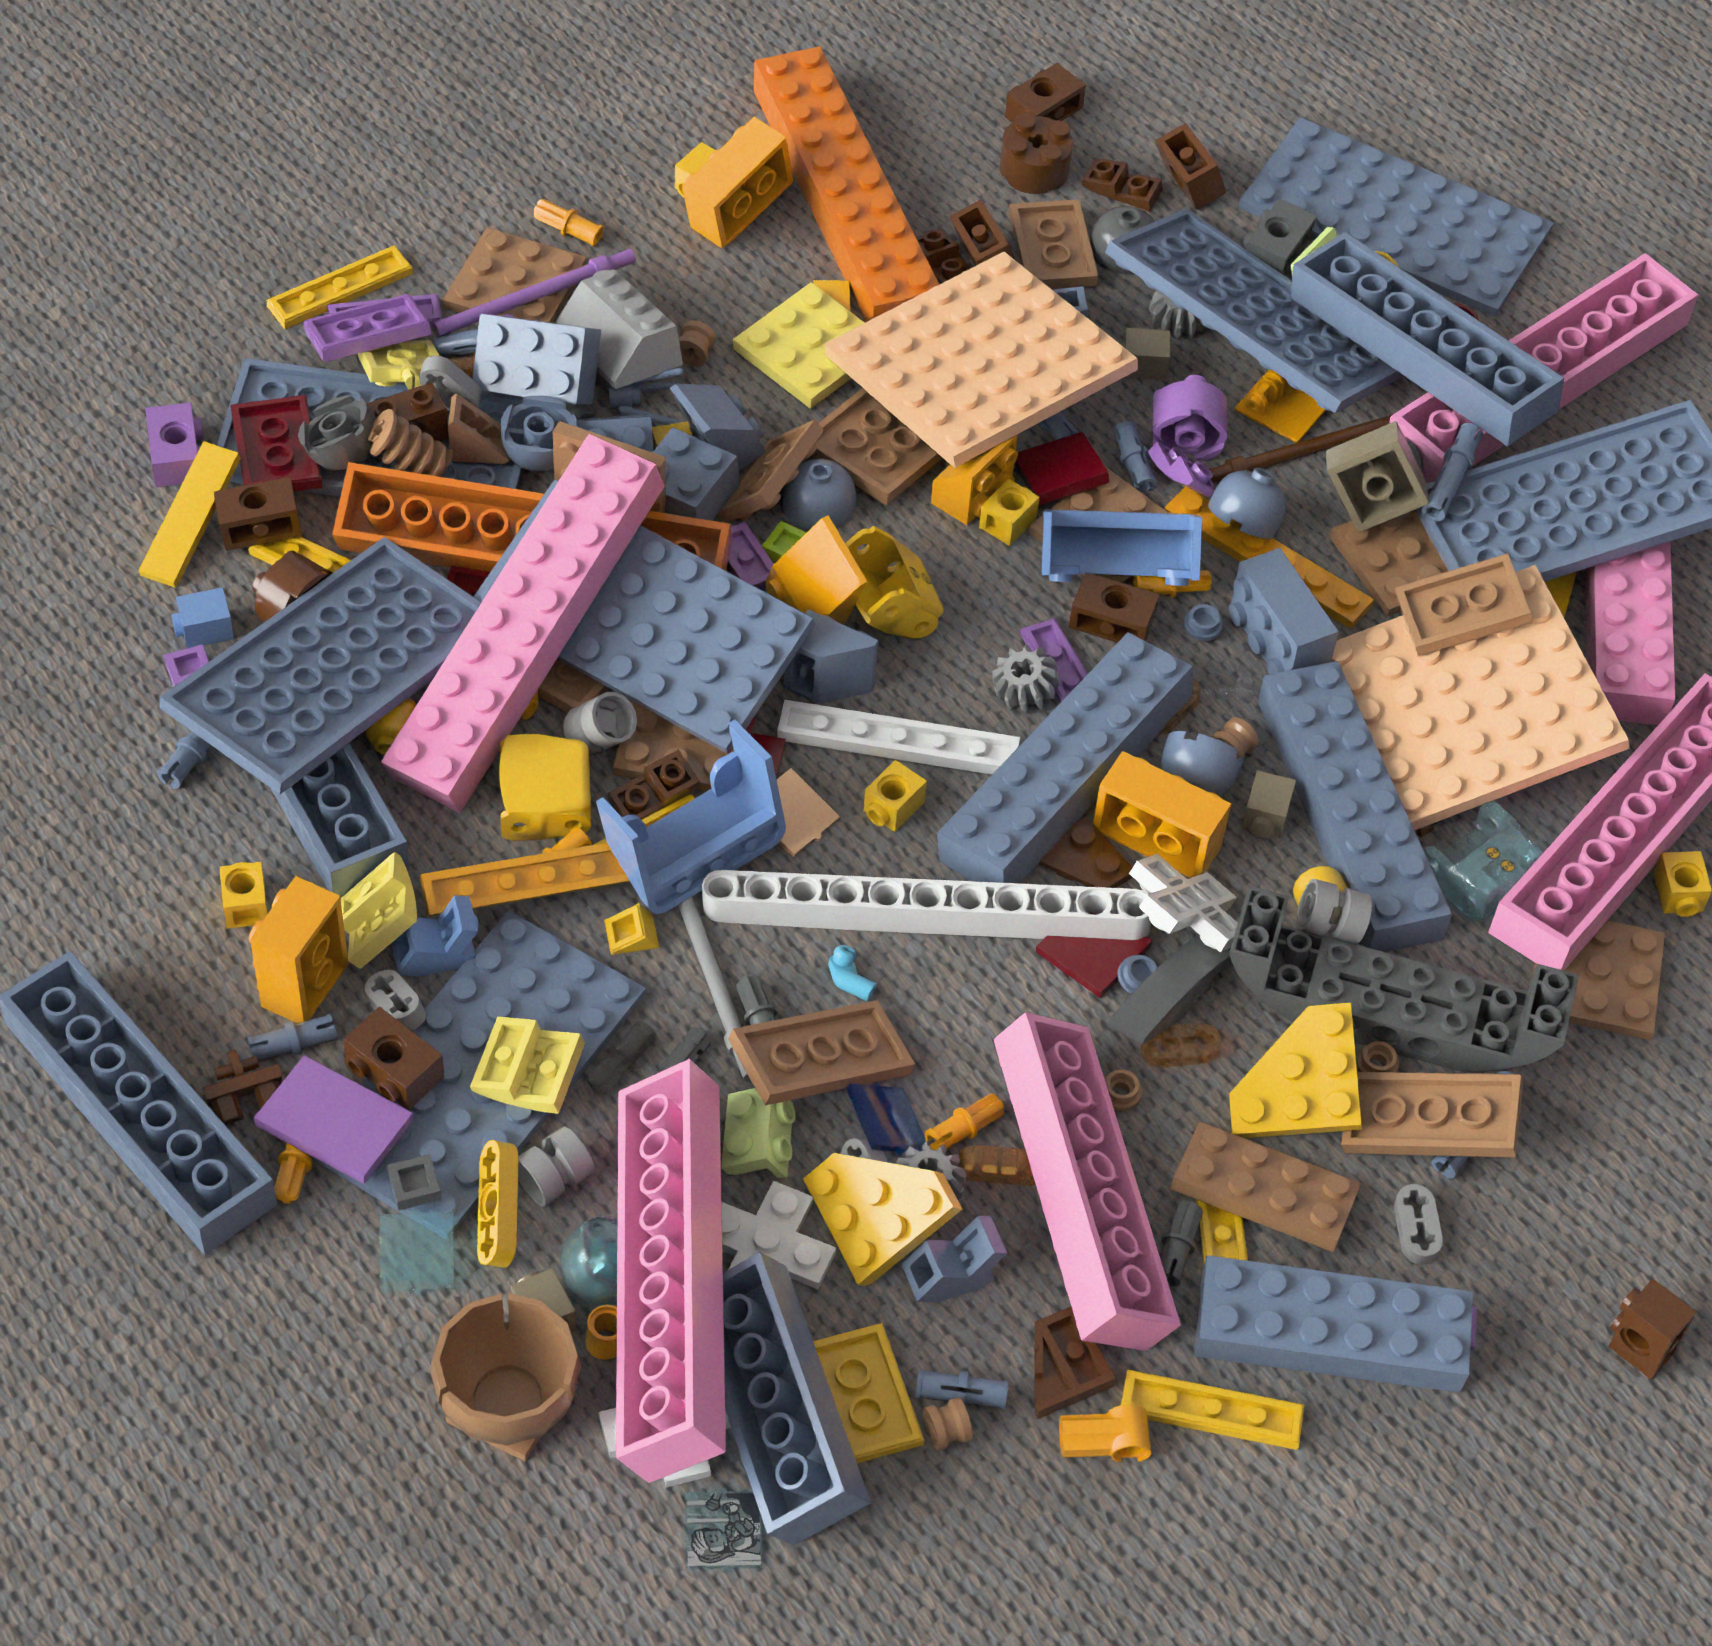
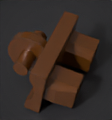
M236 1049L228 1051L229 1064L215 1068L214 1072L217 1081L232 1076L234 1078L203 1087L204 1102L208 1107L212 1106L213 1112L224 1125L244 1118L238 1100L240 1097L254 1093L260 1111L282 1083L283 1076L279 1064L244 1074L259 1068L256 1056L240 1060Z

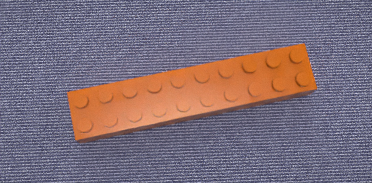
M818 46L754 60L753 91L770 127L787 139L792 172L845 281H849L850 291L865 322L938 286L939 283L821 47Z
M348 462L332 535L339 550L362 553L385 537L424 564L450 568L452 565L491 572L544 494ZM654 511L648 512L641 526L726 571L732 543L729 523Z

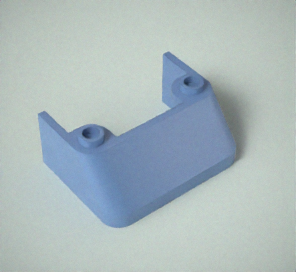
M1043 510L1042 575H1049V581L1072 582V574H1085L1087 572L1090 574L1165 577V585L1188 586L1189 578L1191 580L1200 579L1202 517L1195 514Z
M735 719L728 723L734 751L719 758L714 763L710 773L712 789L646 827L645 823L636 815L621 817L604 797L596 801L607 844L641 901L653 913L660 914L669 911L702 891L703 880L709 873L717 870L735 871L773 848L784 836L786 824L772 757Z

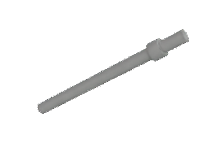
M690 897L680 903L678 907L725 1029L724 1041L731 1056H735L743 1080L750 1082L751 1080L728 1040L732 1029L742 1026L693 897Z

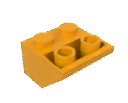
M1018 434L956 468L950 464L933 480L931 504L965 525H968L976 516L980 518L982 504L1008 479L1015 481L1013 468L1018 456L1016 451Z

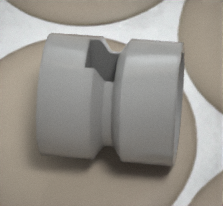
M606 692L568 712L563 724L565 738L578 739L585 742L589 748V755H595L624 742L633 735L637 725L636 711L632 703L625 696L617 692Z
M1311 879L1300 898L1296 918L1297 927L1299 930L1324 936L1329 932L1331 938L1357 945L1365 935L1370 921L1372 898L1370 894L1350 888H1344L1339 892L1336 884Z
M565 1126L544 1138L541 1149L533 1146L518 1156V1182L540 1207H545L563 1195L565 1185L574 1187L594 1174L595 1171L594 1163L588 1150L578 1136Z

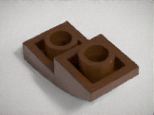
M1095 158L1082 179V185L1094 193L1149 212L1163 190L1161 178L1129 174L1127 163L1109 159Z
M941 228L927 231L923 235L916 237L939 285L971 269L959 257V244Z
M678 749L644 767L641 776L608 792L607 799L621 817L636 815L643 819L687 795L700 784V780Z

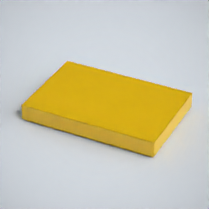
M883 1323L813 1341L857 1463L924 1445L920 1426Z

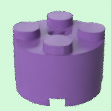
M1190 375L1184 381L1169 384L1155 391L1153 394V445L1159 442L1170 449L1177 447L1184 454H1193L1195 460L1207 461L1222 452L1228 435L1227 399L1219 388L1206 383V379L1203 376Z

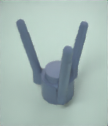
M683 368L668 369L660 374L615 389L610 384V407L619 408L620 416L648 414L651 416V422L663 425L681 423L679 420L635 409L634 405H641L642 392L670 389L673 385L679 384L678 382H642L682 375L684 373Z

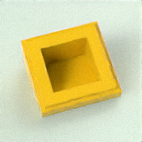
M640 903L604 920L611 955L659 948L653 914Z

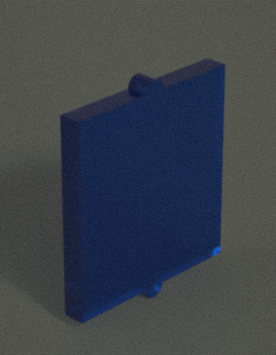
M874 1082L872 1085L850 1083L846 1087L872 1150L892 1151L901 1156L911 1146L921 1152L922 1145L926 1140L903 1088L880 1086L877 1082Z

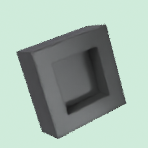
M430 1154L387 1165L388 1176L398 1211L442 1200L441 1190Z

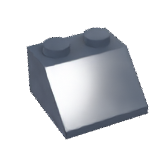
M675 384L670 387L671 392L700 440L736 455L739 471L766 453L759 440L764 436L763 431L753 417L745 419L743 415L747 412L735 394L728 397L720 385Z

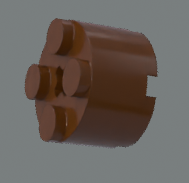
M1021 113L1016 116L1015 121L1004 131L1000 158L1001 175L1009 182L1010 186L1028 194H1043L1056 187L1058 189L1065 184L1069 177L1073 139L1070 134L1069 125L1064 121L1033 116L1029 113Z
M293 550L288 551L267 572L259 573L253 582L252 590L256 593L255 612L258 619L264 623L333 573Z

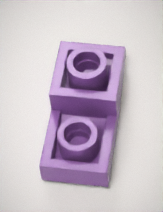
M1159 442L1148 451L1153 462L1168 477L1206 497H1212L1215 486L1211 481L1213 474L1202 462L1196 461L1193 463L1179 448L1173 447L1170 449Z

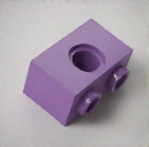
M191 402L147 407L145 411L155 486L162 487L182 484L201 447L197 446V440H204L201 417L193 418Z

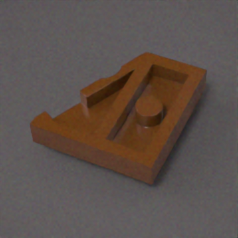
M1087 816L1078 820L1039 863L1055 871L1057 875L1070 881L1080 882L1085 887L1116 888L1134 878L1129 874L1133 867Z
M1072 1306L1035 1321L1034 1414L1037 1419L1115 1386L1116 1378L1098 1345L1094 1342L1081 1340Z

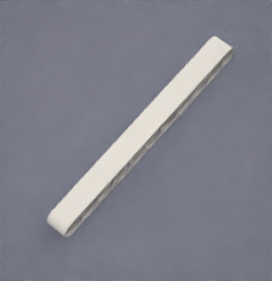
M734 870L713 871L704 878L702 883L703 912L712 921L723 923L1044 939L1049 935L1137 940L1148 936L1151 929L1149 916L1139 908L1148 893L1138 889Z

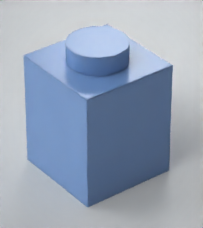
M223 587L176 597L178 613L171 614L176 637L184 636L187 648L234 639L231 617Z

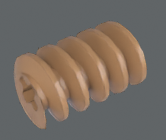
M392 409L383 411L374 420L371 432L367 438L368 441L373 442L370 448L371 455L377 456L385 450L382 458L385 464H390L397 458L395 470L404 471L410 466L408 472L440 477L447 469L453 456L452 449H446L444 443L434 441L430 434L422 433L418 426L409 425L406 418L397 417Z

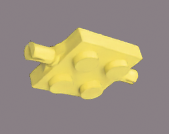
M409 340L357 354L371 383L375 382L377 385L388 387L396 385L397 382H405L409 390L412 389V386L413 388L422 386L419 376L424 360L430 356H440L431 340Z

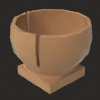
M501 1293L469 1302L442 1327L430 1372L438 1402L446 1415V1423L462 1430L472 1439L485 1441L526 1462L540 1437L563 1418L570 1409L581 1363L571 1331L565 1320L541 1300L508 1293L509 1321L506 1323Z

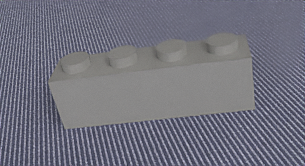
M615 269L601 270L596 272L593 277L581 280L555 322L601 329L597 372L615 389L683 365L677 326Z

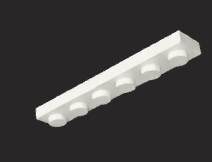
M784 700L777 731V737L786 739L785 742L991 775L1019 747L1020 737L790 700Z

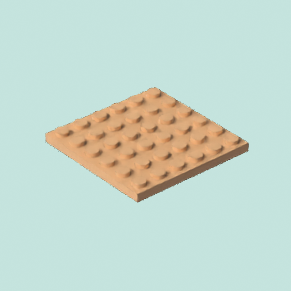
M1005 252L964 271L954 278L824 344L826 356L954 468L1138 370L1137 357Z
M1536 565L1516 572L1531 611V623L1421 656H1417L1403 615L1336 641L1331 662L1338 661L1414 830L1629 749L1627 735Z

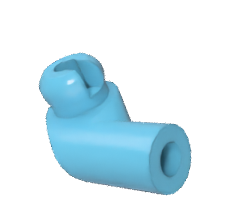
M847 945L836 947L834 955L829 958L828 964L834 984L839 989L869 1002L877 988V983L857 974L856 965L853 962L856 958V952L853 948Z

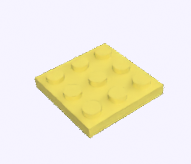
M810 282L733 339V350L811 409L851 379L848 374L826 356L824 344L865 322Z

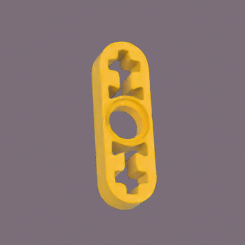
M496 1140L488 1141L481 1152L479 1162L477 1255L481 1264L506 1268L510 1265L517 1245L518 1150L512 1143Z

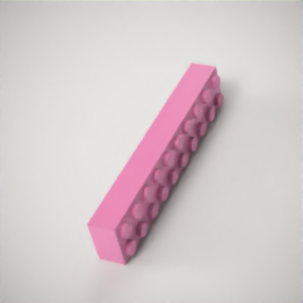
M1645 253L1509 341L1564 377L1559 407L1561 409L1689 324L1698 294ZM1429 392L1391 415L1389 422L1390 424L1397 421L1404 437L1413 442L1420 451L1424 465L1423 475L1427 483L1436 481L1445 462V452L1448 447H1452L1461 425L1473 423ZM1480 427L1475 437L1480 430L1483 431L1484 435L1475 450V461L1472 466L1505 445Z
M588 434L381 760L382 765L393 780L461 813L498 754L500 741L505 739L507 735H510L665 485L656 464Z
M1705 673L1503 897L1498 904L1488 932L1489 934L1535 963L1565 970L1658 863L1661 853H1665L1671 848L1712 800L1711 676Z
M690 1059L619 1091L616 1459L648 1483L726 1452L719 1085Z

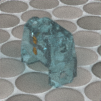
M1495 801L1486 802L1480 807L1476 819L1478 830L1458 838L1441 851L1433 845L1423 848L1445 900L1478 922H1485L1495 915L1499 902L1543 854L1542 850L1530 839L1516 819ZM1490 819L1496 824L1497 828L1492 825Z

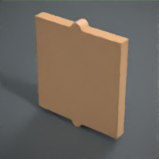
M790 768L777 779L786 824L784 836L778 844L794 857L813 840L819 841L821 834L835 823L840 816Z

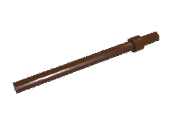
M1391 415L1247 458L1240 455L1227 459L1225 464L1209 469L1213 474L1211 481L1215 483L1233 472L1241 470L1252 472L1255 468L1262 469L1333 448L1389 424Z

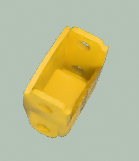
M875 526L858 531L845 543L867 580V584L856 602V606L867 624L884 633L906 638H922L931 634L937 628L938 618L944 612L943 605L922 560L892 535ZM868 544L865 548L857 550L860 545ZM898 562L896 565L888 567L891 563Z
M541 734L507 735L505 739L500 741V788L506 809L500 815L502 837L510 841L565 837L572 831L573 827L580 828L584 833L587 832L591 827L590 767L587 744L578 739H566ZM515 823H524V824H526V825H524V826H515V825H513V824H515Z

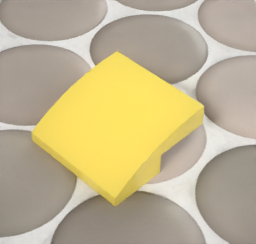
M393 852L341 897L344 930L349 934L348 961L359 969L363 968L417 922V907L411 879L401 856L396 852Z
M497 1017L470 1088L477 1094L502 1103L535 1111L559 1114L585 1042L580 1033L541 1030L536 1020Z

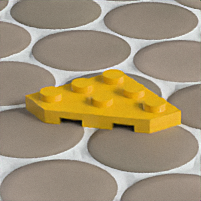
M1351 1003L1308 1006L1229 1093L1232 1134L1242 1138L1362 1130Z
M833 1153L803 1178L854 1279L861 1286H866L876 1281L962 1210L944 1174L936 1171Z

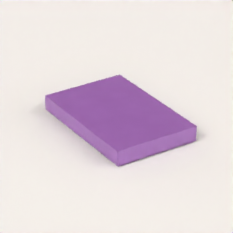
M410 294L303 321L305 333L323 362L432 335L429 321Z
M303 1056L256 1114L254 1122L256 1127L365 1184L411 1125L413 1113L320 1063Z

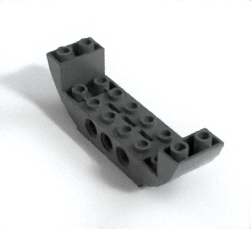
M1248 886L1229 955L1236 972L1244 984L1259 1000L1285 1018L1294 1022L1308 1006L1351 1003L1355 1043L1368 1045L1375 1041L1385 1042L1391 1045L1398 1055L1460 1072L1462 1070L1490 1071L1511 1069L1528 1065L1550 1056L1564 1045L1579 978L1578 974L1537 963L1528 990H1521L1283 925L1290 896Z

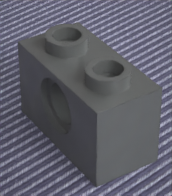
M1279 198L1271 210H1264L1256 231L1250 230L1242 247L1285 276L1291 268V264L1299 257L1311 240L1317 215Z

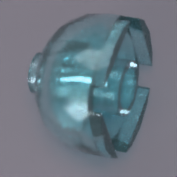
M604 1214L596 1215L591 1220H586L580 1224L565 1240L560 1257L562 1274L569 1289L586 1303L598 1307L602 1305H617L618 1219Z

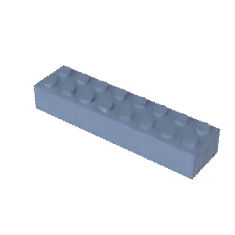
M1348 233L1340 234L1294 263L1291 298L1506 446L1511 445L1559 412L1564 377Z
M1127 632L937 832L939 861L970 881L1020 884L1040 863V860L1097 801L1100 783L1121 752L1124 751L1137 757L1192 698L1193 666Z
M1334 661L1264 675L1258 703L1290 778L1296 780L1294 787L1327 864L1339 871L1348 888L1370 894L1372 898L1371 917L1365 935L1361 939L1362 945L1378 951L1388 952L1444 940L1452 913L1339 662Z
M68 951L0 994V1007L6 1026L204 1255L277 1206L274 1183L269 1174L71 951Z

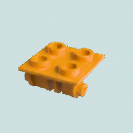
M1269 369L1234 409L1295 443L1304 437L1326 411L1317 404L1314 398L1303 391L1291 387L1285 378Z

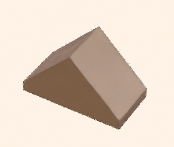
M459 394L453 395L451 397L448 422L450 449L453 450L451 461L505 464L510 461L501 440V424Z

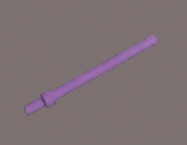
M628 249L609 257L601 255L589 260L588 265L434 322L433 329L438 337L479 322L480 314L498 315L577 285L581 280L593 277L598 271L617 270L635 263V254L632 249Z

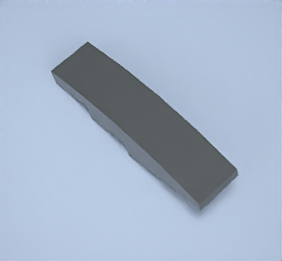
M1198 934L1164 961L1111 1016L1108 1026L1144 1045L1186 1016L1189 1004L1211 989L1215 975L1233 964L1229 955L1231 948L1219 952L1217 949L1207 946L1201 940L1200 934Z

